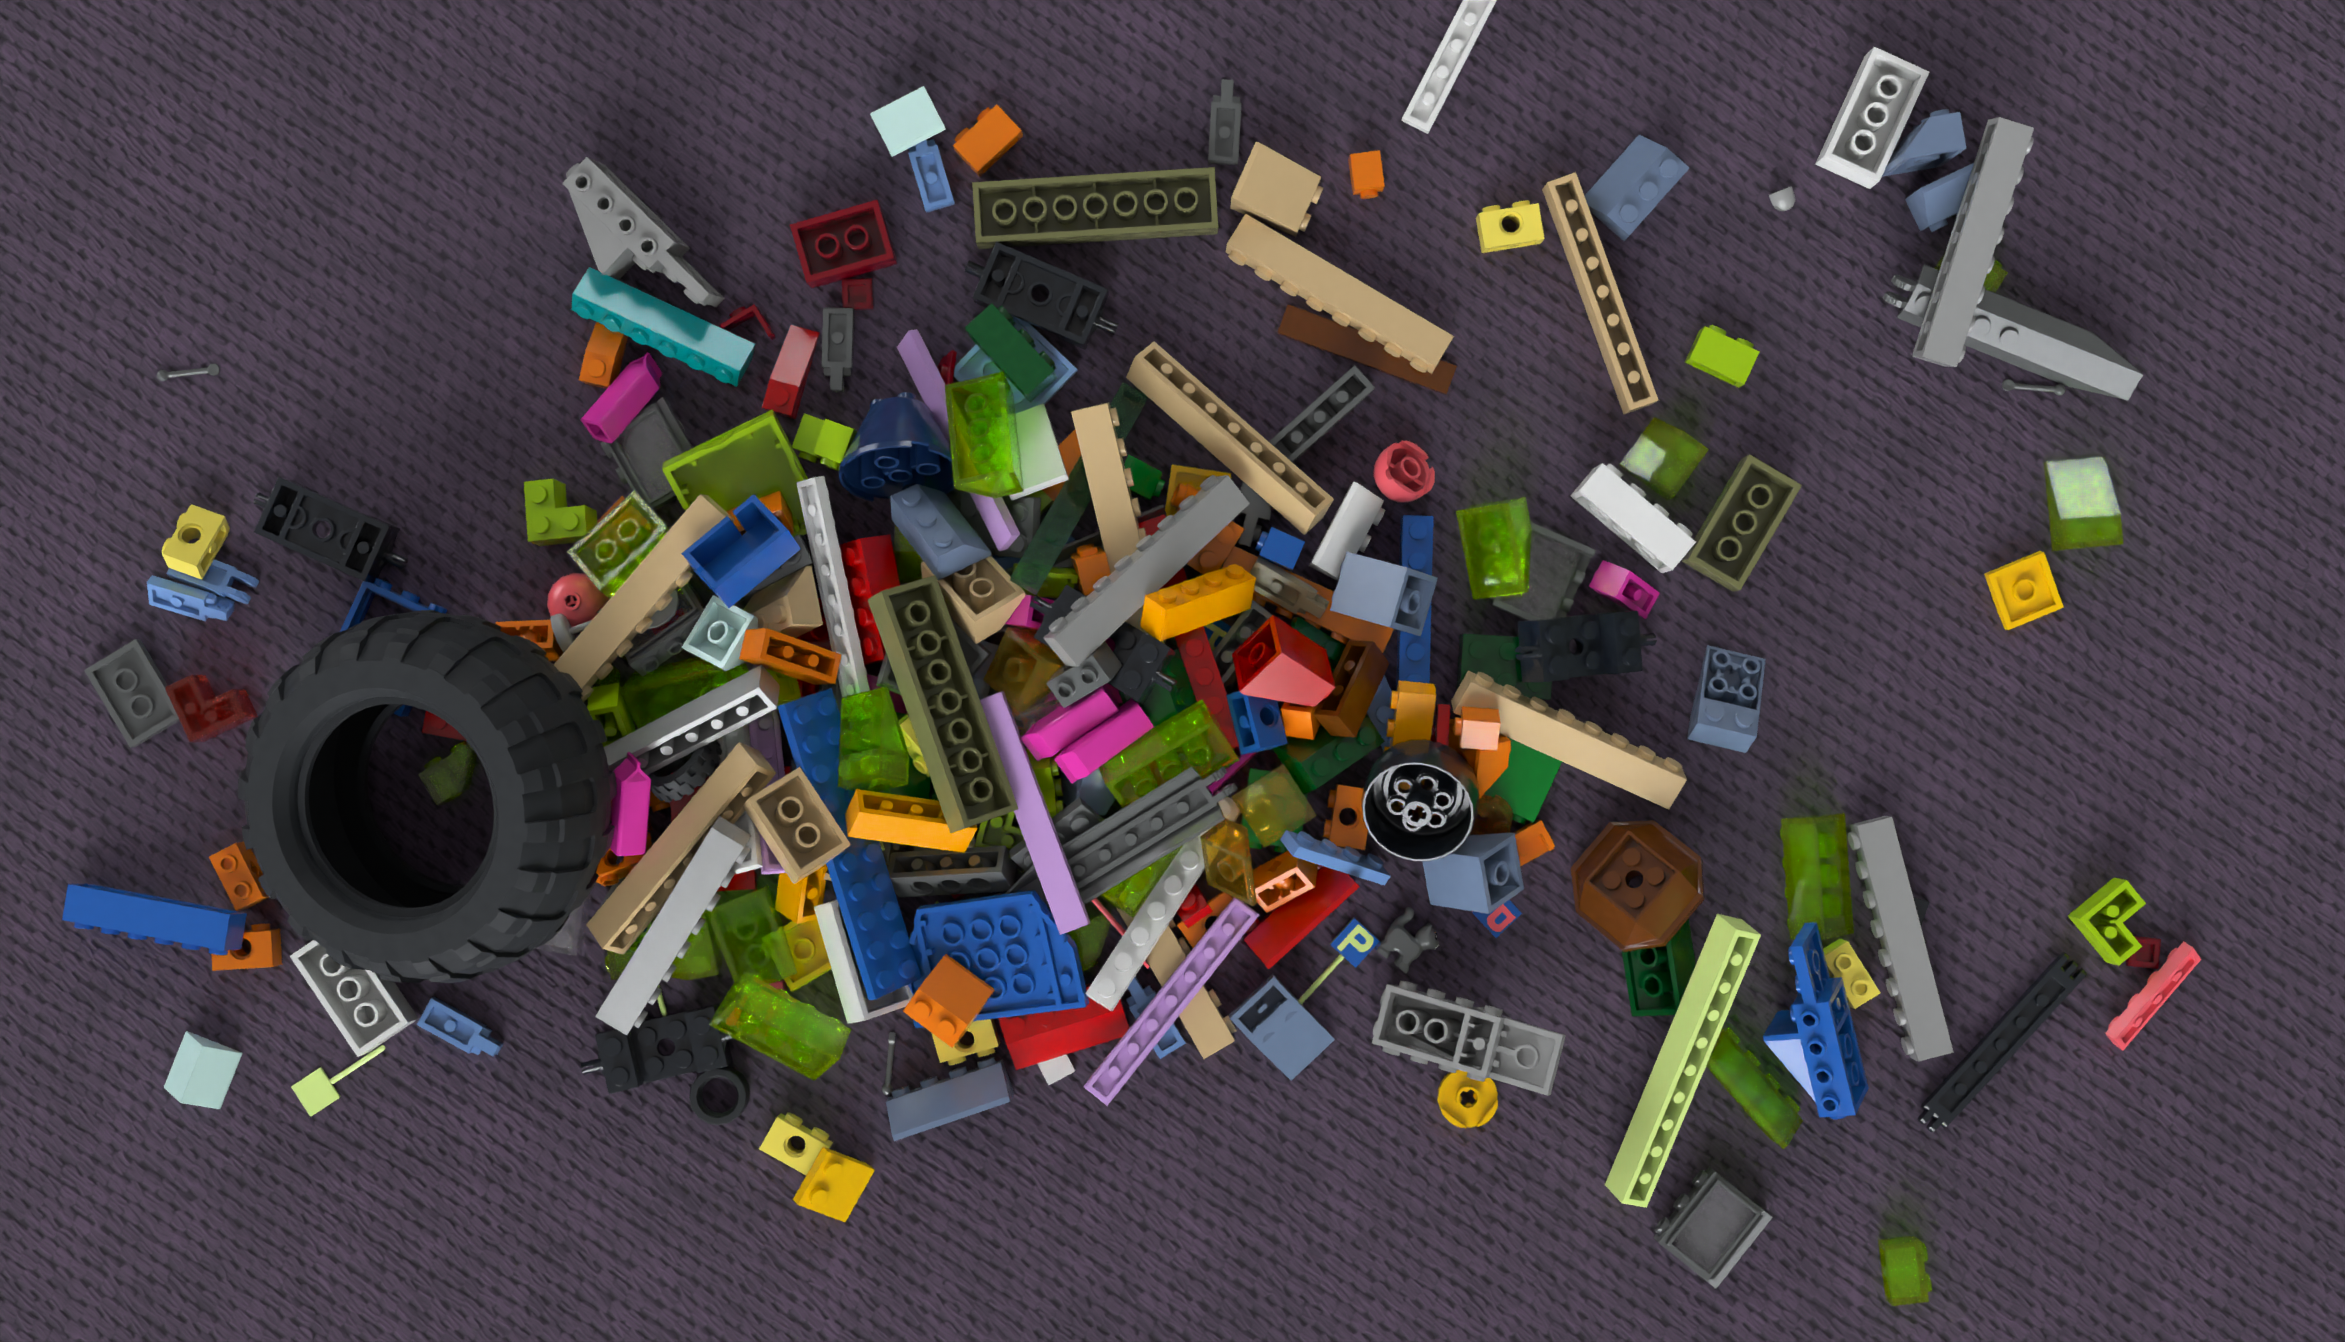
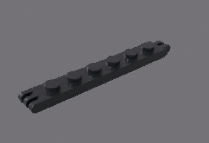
M2062 952L1922 1103L1921 1107L1924 1111L1917 1120L1921 1124H1925L1933 1117L1926 1127L1931 1133L1940 1125L1944 1128L1947 1127L2086 977L2087 972L2083 968L2079 969L2073 976L2071 975L2078 967L2074 960L2063 967L2069 959L2065 952Z

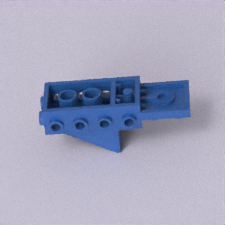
M1817 922L1804 923L1788 949L1789 961L1791 965H1795L1797 973L1795 977L1797 997L1793 1004H1791L1790 1010H1781L1776 1013L1763 1038L1768 1047L1816 1102L1819 1117L1842 1119L1846 1116L1856 1115L1869 1088L1842 977L1830 978Z

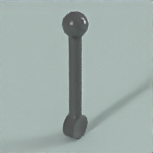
M210 364L208 368L172 372L159 370L156 376L160 381H166L172 377L199 374L216 376L220 373V367L217 364Z
M2006 379L2002 382V388L2005 391L2013 389L2054 392L2055 395L2061 396L2066 390L2062 384L2055 386L2014 383L2011 379Z
M894 1032L889 1033L886 1079L885 1084L882 1086V1092L885 1095L892 1094L891 1091L894 1090L891 1085L896 1036Z

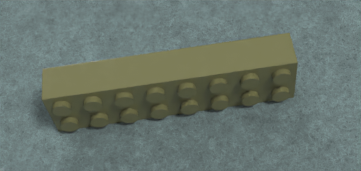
M1215 167L972 182L975 236L978 249L994 248L996 242L1007 247L1218 234Z
M936 575L881 591L867 599L950 834L1018 810Z

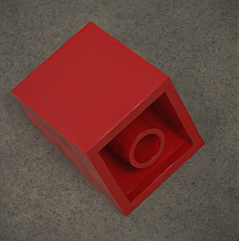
M1274 615L1232 653L1239 691L1244 695L1315 707L1336 688L1326 649Z

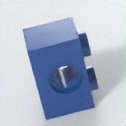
M1271 527L1269 533L1262 532L1255 550L1260 552L1258 557L1260 556L1291 572L1305 541Z
M1240 691L1226 695L1241 755L1270 750L1288 743L1277 700L1248 696L1240 693Z

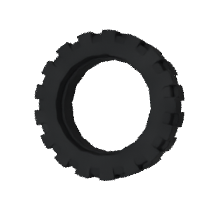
M715 740L691 752L690 754H693L684 766L672 774L673 769L690 754L648 775L651 779L650 791L660 801L664 800L665 802H671L672 799L675 801L680 800L685 794L690 795L698 785L700 787L706 782L707 776H711L715 771L714 767L719 764L721 759L719 757L722 754L721 745Z

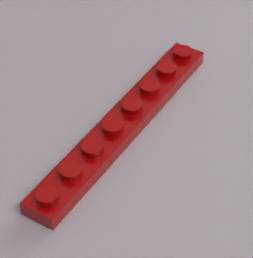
M1165 514L1138 523L1139 529L1145 528L1147 536H1152L1159 530L1157 526L1166 518ZM1182 567L1160 589L1188 580L1184 568ZM1204 626L1175 636L1215 755L1239 747L1226 697L1227 693Z

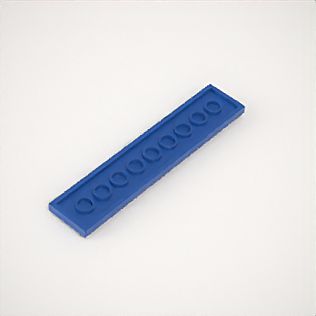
M829 688L778 705L777 707L796 768L800 767L851 844L847 849L826 863L868 1000H874L921 979L912 946L909 944V936L880 842L848 837L845 813L856 789L863 790L833 690Z

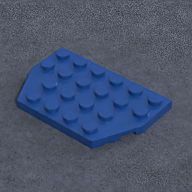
M1035 890L923 905L916 910L914 929L910 935L909 944L912 946L921 979L908 984L912 994L916 993L938 962L947 954L995 989L974 1021L1088 1006L1089 999L1086 995L1087 990L1077 945L1068 933L1060 935L1052 912ZM913 1019L915 1028L923 1027Z

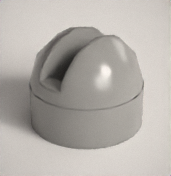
M1792 187L1769 195L1773 207L1779 211L1789 210L1796 201Z

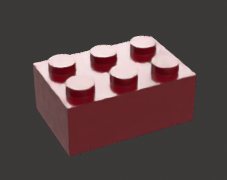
M878 200L790 224L805 280L811 289L898 264L882 207Z

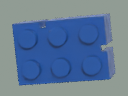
M754 494L732 511L746 531L745 534L741 535L731 519L726 516L681 553L697 575L728 608L732 607L801 549L789 530Z

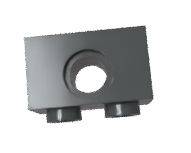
M1104 641L1078 667L1066 665L1060 667L1046 684L1063 708L1111 681L1123 665Z

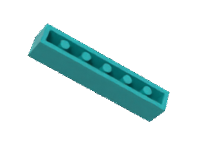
M591 267L587 269L572 294L571 310L580 317L592 319L604 325L610 331L620 332L631 337L638 344H646L659 350L666 357H674L687 363L692 369L702 370L713 375L720 382L730 383L737 387L752 361L755 348L754 343L619 280L604 275Z

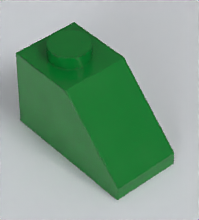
M1128 455L1124 466L1125 469L1131 468L1134 486L1130 487L1131 494L1150 502L1153 496L1159 498L1166 482L1161 479L1162 471Z

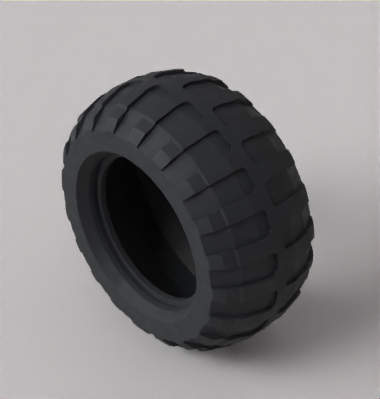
M435 610L412 611L372 618L345 631L334 633L324 638L302 656L304 661L301 664L292 666L272 685L267 693L269 698L266 702V707L263 713L252 721L245 740V748L248 751L246 768L239 772L238 798L245 801L247 825L242 826V835L246 850L253 848L263 873L258 878L262 888L270 899H278L284 910L289 914L287 922L306 941L315 940L322 947L326 948V954L330 955L332 960L350 969L370 970L373 973L379 974L380 979L407 983H420L424 980L454 983L466 981L502 968L526 956L539 946L544 945L562 929L570 913L582 905L599 877L596 873L597 866L611 846L615 828L612 825V820H610L611 800L617 795L615 772L608 769L607 757L602 744L607 741L600 720L592 719L588 708L581 699L583 691L570 674L560 672L550 663L549 659L545 656L547 653L545 650L526 638L517 635L510 636L501 631V626L479 617L466 614L460 616L450 615ZM402 705L421 708L433 713L454 727L474 749L487 774L494 807L492 837L483 863L467 885L440 882L413 869L387 843L375 820L368 793L370 755L382 727Z

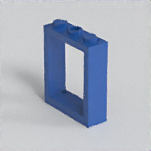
M375 578L374 583L362 582L340 632L363 622L375 594L412 611L435 610L446 614L447 609L434 603H430L429 607L418 602L419 596L406 590L399 594L391 590L393 584L380 578ZM402 705L394 714L401 717L408 716L413 706Z

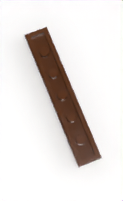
M1287 305L1277 334L1441 394H1447L1457 367L1456 365L1440 360L1432 374L1428 371L1425 373L1413 368L1410 365L1411 361L1403 356L1395 357L1386 352L1385 346L1378 341L1369 342L1358 334L1359 330L1349 326L1344 327L1335 321Z

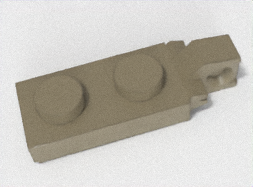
M1260 556L1250 571V574L1256 577L1254 591L1294 614L1297 612L1305 614L1307 611L1320 619L1329 604V601L1317 594L1318 591L1311 585Z

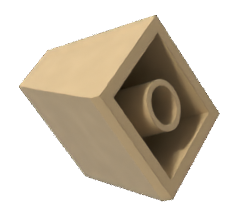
M1255 142L1231 197L1230 209L1244 215L1247 214L1262 223L1296 237L1299 230L1305 232L1312 216L1307 213L1311 202L1317 205L1323 191V187L1319 186L1321 176L1265 145Z

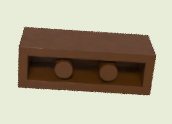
M1348 641L1332 674L1336 688L1327 698L1319 702L1314 712V716L1331 736L1356 737L1390 664L1373 641Z

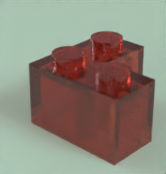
M192 674L165 687L190 743L205 742L258 717L245 689H232L216 697L206 675Z

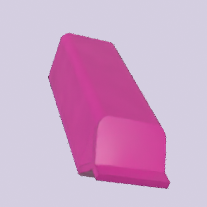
M647 352L644 357L630 362L581 418L582 423L594 439L613 444L660 389L662 372L650 353Z
M1104 684L1065 708L1061 705L1034 723L1020 739L1037 761L1042 758L1052 757L1119 712L1118 702Z
M1131 698L1119 707V712L1065 747L1059 756L1054 758L1071 783L1087 777L1154 727L1136 701Z
M627 752V758L614 770L617 795L611 801L610 820H612V825L615 828L610 849L617 856L642 855L646 853L651 779L640 768L641 763L631 752Z

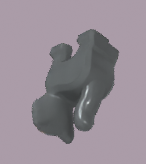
M1407 907L1404 914L1394 920L1386 930L1383 940L1375 949L1385 958L1389 957L1391 951H1397L1399 956L1394 963L1405 973L1409 971L1411 963L1424 950H1435L1439 945L1437 931L1429 922L1418 929L1415 937L1404 928L1405 924L1414 916V910L1411 907Z

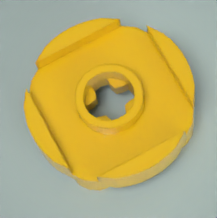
M1457 1070L1456 1073L1449 1072L1442 1079L1438 1087L1437 1102L1442 1114L1450 1123L1460 1128H1472L1484 1125L1493 1117L1498 1107V1093L1495 1083L1491 1078H1485V1082L1468 1078L1467 1072ZM1473 1090L1475 1102L1473 1104L1469 1102L1465 1105L1461 1104L1462 1097L1460 1094L1463 1091Z

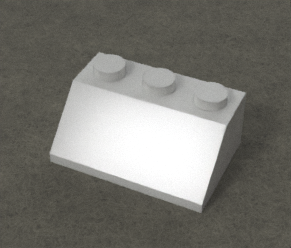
M1353 482L1309 567L1338 581L1340 567L1345 559L1346 552L1357 554L1359 550L1364 553L1371 540V536L1367 535L1371 525L1378 526L1384 515L1385 509L1381 508L1384 500L1360 484Z

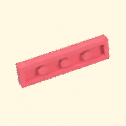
M2183 941L2178 948L2173 949L2160 970L2150 975L2147 985L2139 994H2135L2129 1000L2124 1012L2110 1022L2105 1034L2119 1049L2123 1051L2200 962L2201 958L2192 946Z

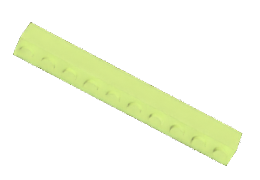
M1721 914L1716 915L1605 1183V1186L1623 1204L1647 1208L1761 937L1760 933L1742 919Z

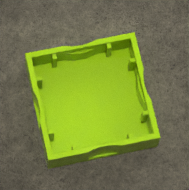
M773 409L663 462L662 470L682 508L685 510L690 507L700 494L708 495L720 507L728 511L740 506L753 494L759 499L781 491L792 513L794 533L791 535L795 537L807 534L796 483L807 480L808 477Z

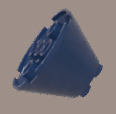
M902 392L897 397L875 399L870 402V409L839 467V480L842 486L851 494L871 502L874 501V497L890 498V505L891 495L916 484L942 491L947 495L954 490L956 481H961L962 478L961 464L930 409L925 403L915 399V395L910 392Z

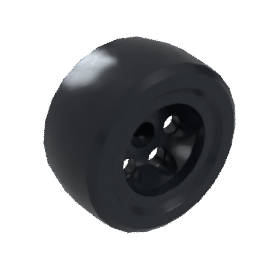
M1426 739L1401 742L1387 749L1373 764L1365 780L1362 794L1363 820L1370 835L1387 852L1412 861H1431L1443 858L1456 851L1470 834L1479 809L1478 781L1473 768L1467 760L1453 748L1440 742ZM1423 779H1430L1433 785L1426 787L1421 781ZM1407 782L1410 785V789H1401L1399 783ZM1445 795L1448 797V800L1441 803L1437 797ZM1397 801L1403 804V808L1398 804Z

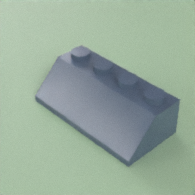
M989 1057L977 1062L978 1068L967 1071L966 1066L948 1072L950 1076L948 1078L938 1081L937 1076L922 1080L920 1082L921 1087L910 1090L909 1086H904L891 1091L892 1097L887 1099L886 1106L893 1140L896 1141L1011 1102L1014 1091L1003 1059L995 1061L994 1057Z

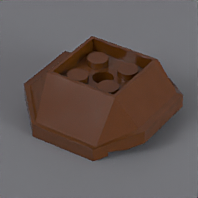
M1654 820L1609 822L1571 867L1576 913L1623 952L1665 946L1705 899L1702 858ZM1633 877H1643V883L1639 887H1629V882Z

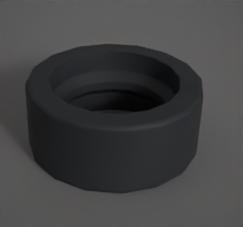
M726 1066L705 1071L697 1076L691 1086L689 1096L691 1108L698 1118L708 1124H727L743 1113L749 1102L750 1090L745 1077L733 1067ZM713 1078H726L736 1087L738 1094L737 1102L727 1112H713L703 1102V1088Z

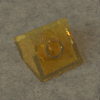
M1008 627L983 680L997 693L1004 691L1008 703L1018 712H1023L1051 692L1046 683L1065 664L1053 649L1034 638L1036 631Z
M1282 763L1231 796L1264 848L1279 840L1286 830L1293 832L1317 816Z
M1225 818V820L1200 836L1207 884L1254 906L1257 900L1248 828Z

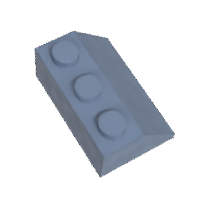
M1949 109L1938 110L1930 113L1929 118L1921 120V124L1914 126L1913 130L1903 138L1893 152L1882 177L1941 167L1965 150L1966 143L1960 112L1949 114Z
M1638 135L1586 193L1585 199L1589 210L1621 240L1625 241L1688 171L1689 167L1668 148Z
M1974 163L1920 188L1905 199L1920 231L1930 228L1931 232H1934L1948 225L1946 219L1958 215Z
M916 484L890 496L892 521L931 572L936 575L937 580L991 556L989 548L944 492Z

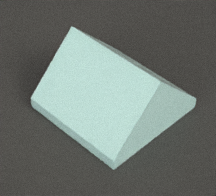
M924 86L870 113L892 157L946 129Z
M713 595L681 648L724 671L730 670L746 662L739 659L746 629H758V618L734 605L728 608L720 598Z
M186 1031L164 1088L180 1103L221 1109L242 1052Z

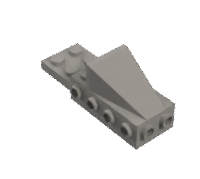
M586 157L580 164L577 163L566 173L567 179L562 184L569 190L597 268L602 274L620 279L636 263L644 270L648 269L652 273L655 271L663 273L676 283L678 281L684 285L686 289L683 292L696 304L699 302L703 306L708 304L717 307L725 299L682 257L690 248L606 165Z
M1400 980L1399 985L1387 984L1381 996V1009L1373 1027L1374 1036L1372 1044L1383 1047V1052L1397 1056L1402 1052L1411 1055L1410 1060L1422 1064H1428V1061L1438 1063L1439 1069L1456 1073L1457 1070L1467 1072V1077L1473 1080L1485 1082V1078H1491L1547 1096L1551 1095L1566 1035L1513 1020L1510 1017L1503 1016V1010L1488 1005H1485V1007H1474V1001L1461 997H1456V1000L1452 1001L1445 998L1446 993L1428 988L1427 993L1416 990L1418 985Z

